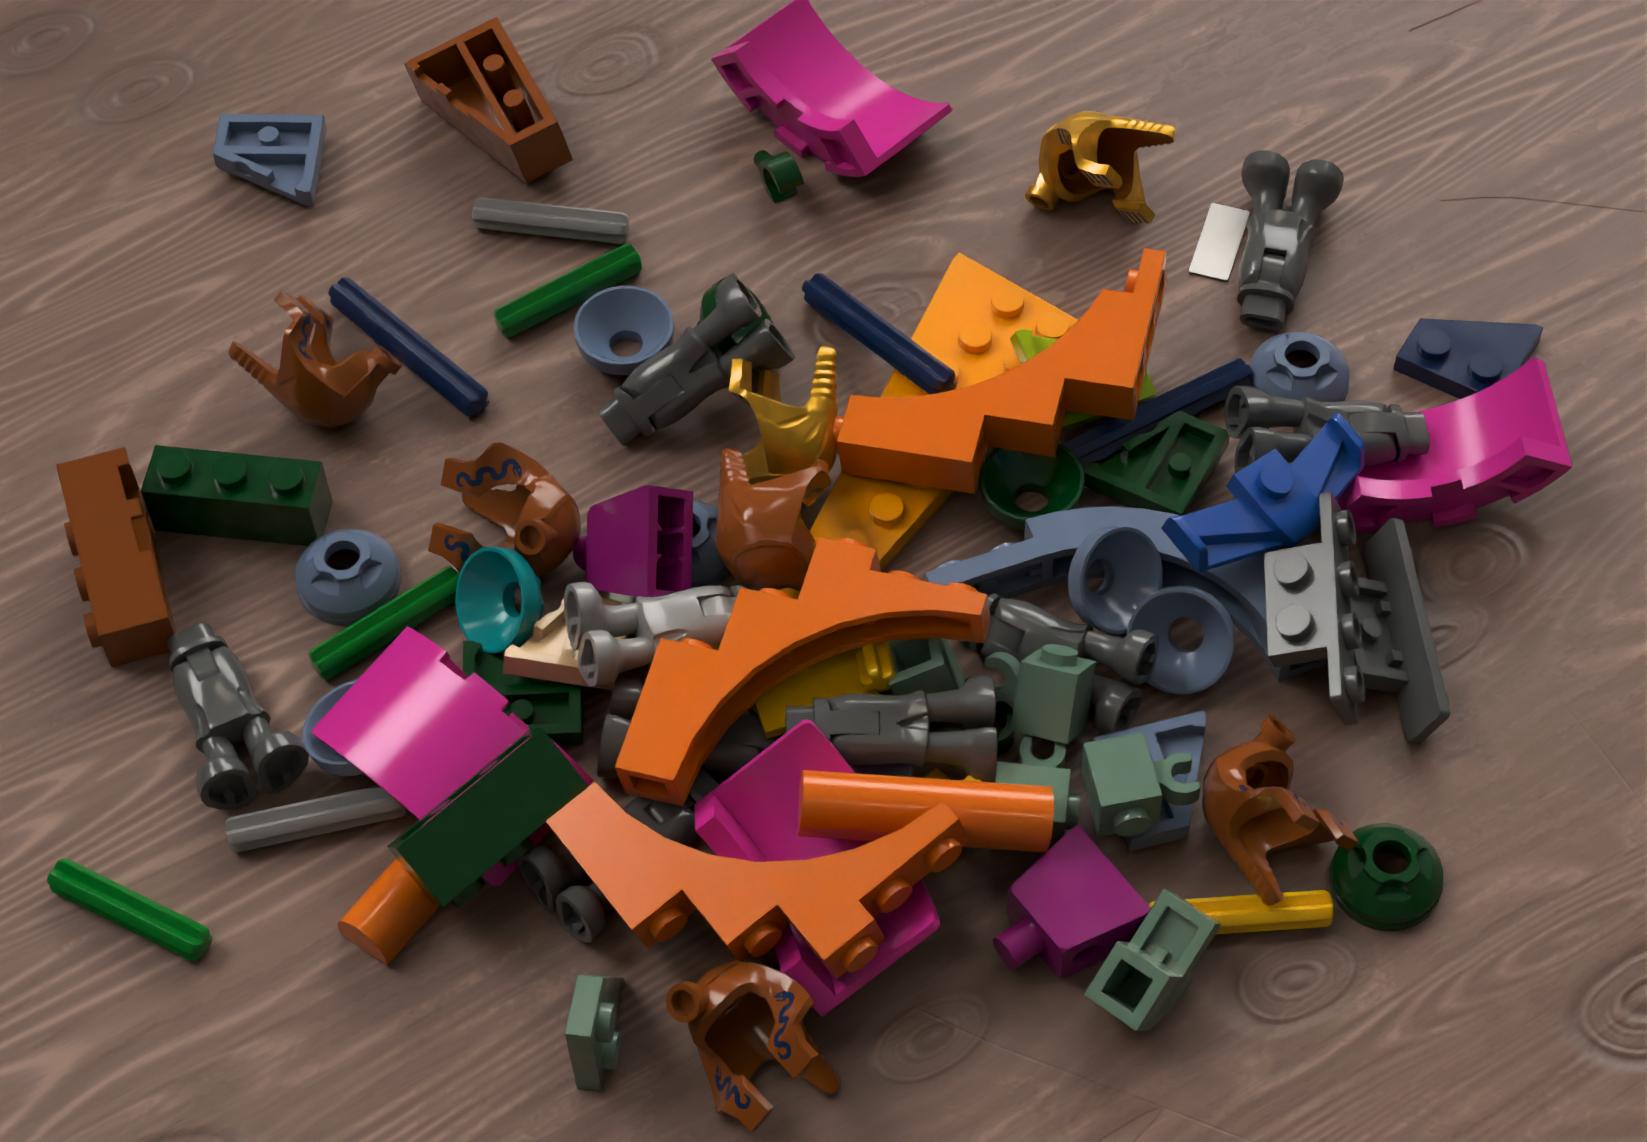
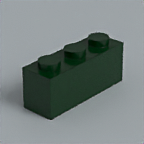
M155 445L140 491L155 531L309 546L313 541L324 535L333 502L321 461Z
M530 728L387 847L433 904L444 907L451 901L455 907H458L483 888L485 882L480 876L498 861L506 867L526 853L533 845L528 836L584 791L588 785L543 728Z

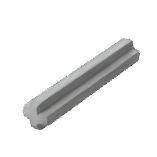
M486 197L476 198L472 208L473 226L478 229L612 244H624L629 233L628 215L623 212Z
M373 786L233 816L226 820L225 830L231 850L233 852H242L400 818L406 814V808L380 786Z

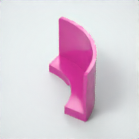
M792 0L711 58L725 82L747 110L751 113L759 108L778 127L774 131L775 138L802 158L808 153L814 154L826 161L824 165L827 171L842 176H867L953 111L949 102L935 103L916 99L896 90L877 78L839 43L822 22L808 0Z
M1531 358L1522 367L1504 379L1477 393L1449 404L1418 411L1424 414L1430 439L1428 453L1426 455H1407L1406 459L1402 462L1391 461L1382 465L1364 467L1340 495L1337 502L1342 511L1350 510L1356 531L1377 532L1390 518L1402 519L1404 522L1432 519L1433 527L1438 528L1478 518L1476 508L1493 503L1509 495L1515 504L1556 481L1572 468V463L1544 361Z
M407 626L315 725L312 734L354 765L420 820L527 732L530 727L513 712L509 716L502 712L510 703L491 685L474 672L468 677L450 659L451 656L447 651ZM555 743L589 787L594 780ZM545 822L528 836L533 845H537L551 827ZM517 860L506 867L498 861L481 877L490 885L499 886L518 866Z
M808 719L799 722L694 804L695 831L717 856L755 862L808 860L856 849L872 842L798 836L799 778L801 771L815 770L855 773L813 721ZM923 878L912 886L911 895L900 907L889 913L880 912L874 917L886 938L878 945V952L875 957L860 970L852 973L846 971L838 979H835L791 924L782 931L779 942L774 946L780 970L794 979L809 993L814 1001L812 1007L821 1017L939 928L940 919Z

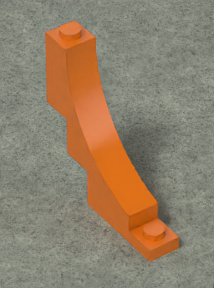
M1144 248L1139 270L1130 269L1128 272L1125 292L1102 289L1085 314L1052 345L1025 363L996 377L951 391L913 397L850 395L845 415H837L833 424V444L839 453L842 473L976 494L981 468L988 447L1055 457L1067 411L1134 421L1167 286L1166 251Z

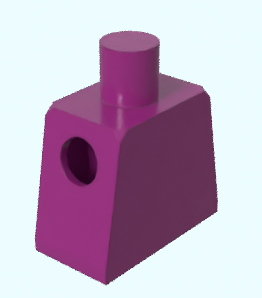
M645 485L592 505L587 513V536L580 537L573 549V559L580 569L586 570L585 582L591 583L598 591L634 597H659L690 589L692 584L693 491Z
M1077 825L1011 885L1008 890L1007 915L1013 926L994 937L993 945L1001 960L1011 970L1017 969L1036 955H1039L1056 976L1066 978L1106 960L1117 941L1130 942L1151 908L1084 830Z

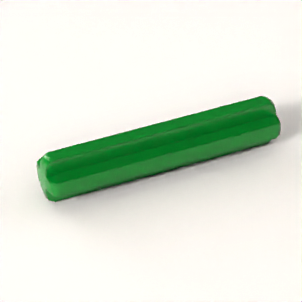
M624 244L496 308L493 312L496 326L504 337L511 338L587 300L597 292L610 288L640 273L642 270L641 258L631 244Z
M451 566L443 568L311 649L308 655L314 670L322 679L328 680L397 638L407 626L413 628L455 602L458 572Z
M70 859L58 860L54 869L48 874L47 883L50 885L53 893L190 961L202 959L212 943V936L206 926Z

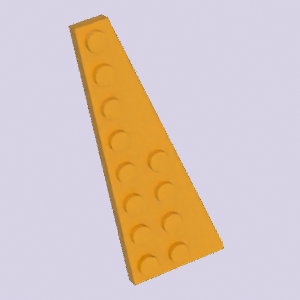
M959 252L948 267L911 339L955 371V380L958 383L956 389L996 377L1021 365L1010 341L1014 332L1021 329L1033 330L1032 336L1059 339L1070 330L1078 319ZM895 369L881 397H913L929 394ZM988 447L987 452H986V455H987V454L990 452V450L992 449L991 447ZM841 470L810 529V533L815 539V543H817L818 537L835 541L841 538H851L863 542L869 548L877 550L880 570L882 571L954 491L844 474ZM791 588L780 589V591L785 592L791 598L798 599L800 591Z

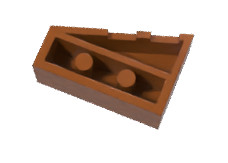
M498 17L404 63L422 103L526 184L573 160L557 119Z
M122 447L56 464L70 522L64 523L65 532L72 555H78L81 567L74 568V575L82 601L90 600L92 613L83 615L92 648L103 646L111 667L170 652L167 640L176 633L150 516L126 448Z

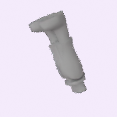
M577 582L568 584L564 595L567 633L573 651L579 650L578 666L583 680L591 687L604 686L612 683L621 673L644 665L650 667L660 638L677 642L686 638L696 639L707 643L714 650H719L740 587H744L742 585H734L729 590L725 586H701L659 597L637 596L635 603L605 605L602 603L599 592L591 583ZM634 633L636 636V638L630 639H615L616 637Z

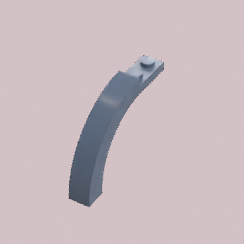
M1115 506L1086 507L1052 512L1025 519L1024 541L1003 543L987 553L963 561H947L939 565L935 570L925 572V581L941 585L963 583L975 588L980 593L987 594V597L996 593L1008 599L1042 587L1067 582L1071 561L1076 550L1086 537L1103 527L1127 526L1139 529L1155 544L1163 569L1162 587H1195L1215 597L1229 613L1232 623L1250 639L1263 655L1277 681L1328 665V659L1275 668L1268 658L1264 553L1198 573L1161 529L1167 518L1177 514L1143 508ZM1100 560L1094 561L1088 569L1087 579L1104 578L1105 570Z

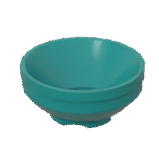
M501 547L478 549L465 561L456 584V613L462 632L468 641L482 644L483 652L488 654L504 653L512 644L517 647L522 646L532 634L534 624L540 620L543 614L545 603L541 597V581L526 559L515 550ZM519 584L522 599L521 615L517 612L514 603L515 590Z

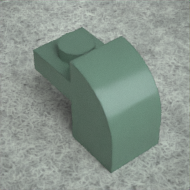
M1163 889L1130 942H1116L1084 996L1135 1031H1148L1152 1029L1169 1013L1193 980L1190 974L1220 928L1221 923L1171 890Z

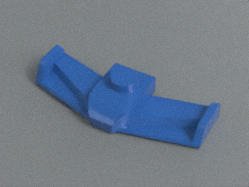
M1335 413L1291 465L1274 449L1232 476L1226 487L1234 495L1235 500L1186 515L1169 517L1161 529L1198 573L1281 547L1292 548L1312 535L1317 529L1320 520L1319 494L1332 492L1337 500L1365 467V443L1339 413Z

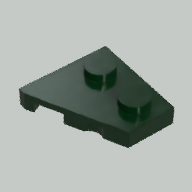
M1177 411L1160 421L1151 432L1140 433L1123 443L1121 453L1101 465H1098L1095 461L1087 464L1083 469L1085 477L1084 486L1134 508L1150 509L1180 516L1186 515L1191 510L1226 451L1230 436L1227 430L1182 411Z
M463 641V672L468 677L473 672L476 673L509 701L510 704L502 712L507 716L513 712L530 728H543L547 735L559 746L583 745V690L581 685L503 674L504 659L483 652V647L480 643Z

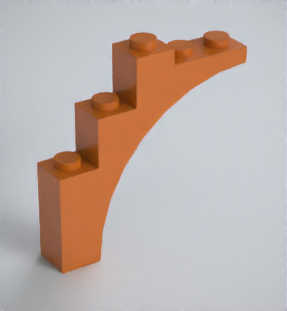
M818 537L798 599L791 598L785 592L773 588H762L756 591L740 587L719 650H714L707 643L696 639L686 638L677 642L660 638L615 765L624 792L630 795L683 806L702 764L727 729L762 695L797 672L844 651L861 648L872 643L878 644L892 640L943 638L985 643L991 624L987 594L980 593L975 588L963 583L941 585L922 581L915 575L905 571L895 570L883 573L880 570L876 549L869 548L863 542L851 538H841L835 541Z
M596 782L546 820L547 824L647 949L657 941L664 942L678 934L686 925L687 917L695 910L699 911L737 960L746 961L751 956L759 957L767 953L779 942L782 931L791 924L835 979H838L846 971L852 973L860 970L877 954L878 945L886 938L874 917L880 912L889 913L900 907L911 895L913 885L929 872L933 871L936 873L949 867L961 854L962 846L969 841L959 818L942 801L902 829L852 850L808 860L755 862L717 856L663 837L627 814Z

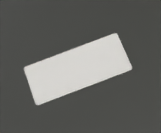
M1211 203L1189 272L1227 281L1250 212Z

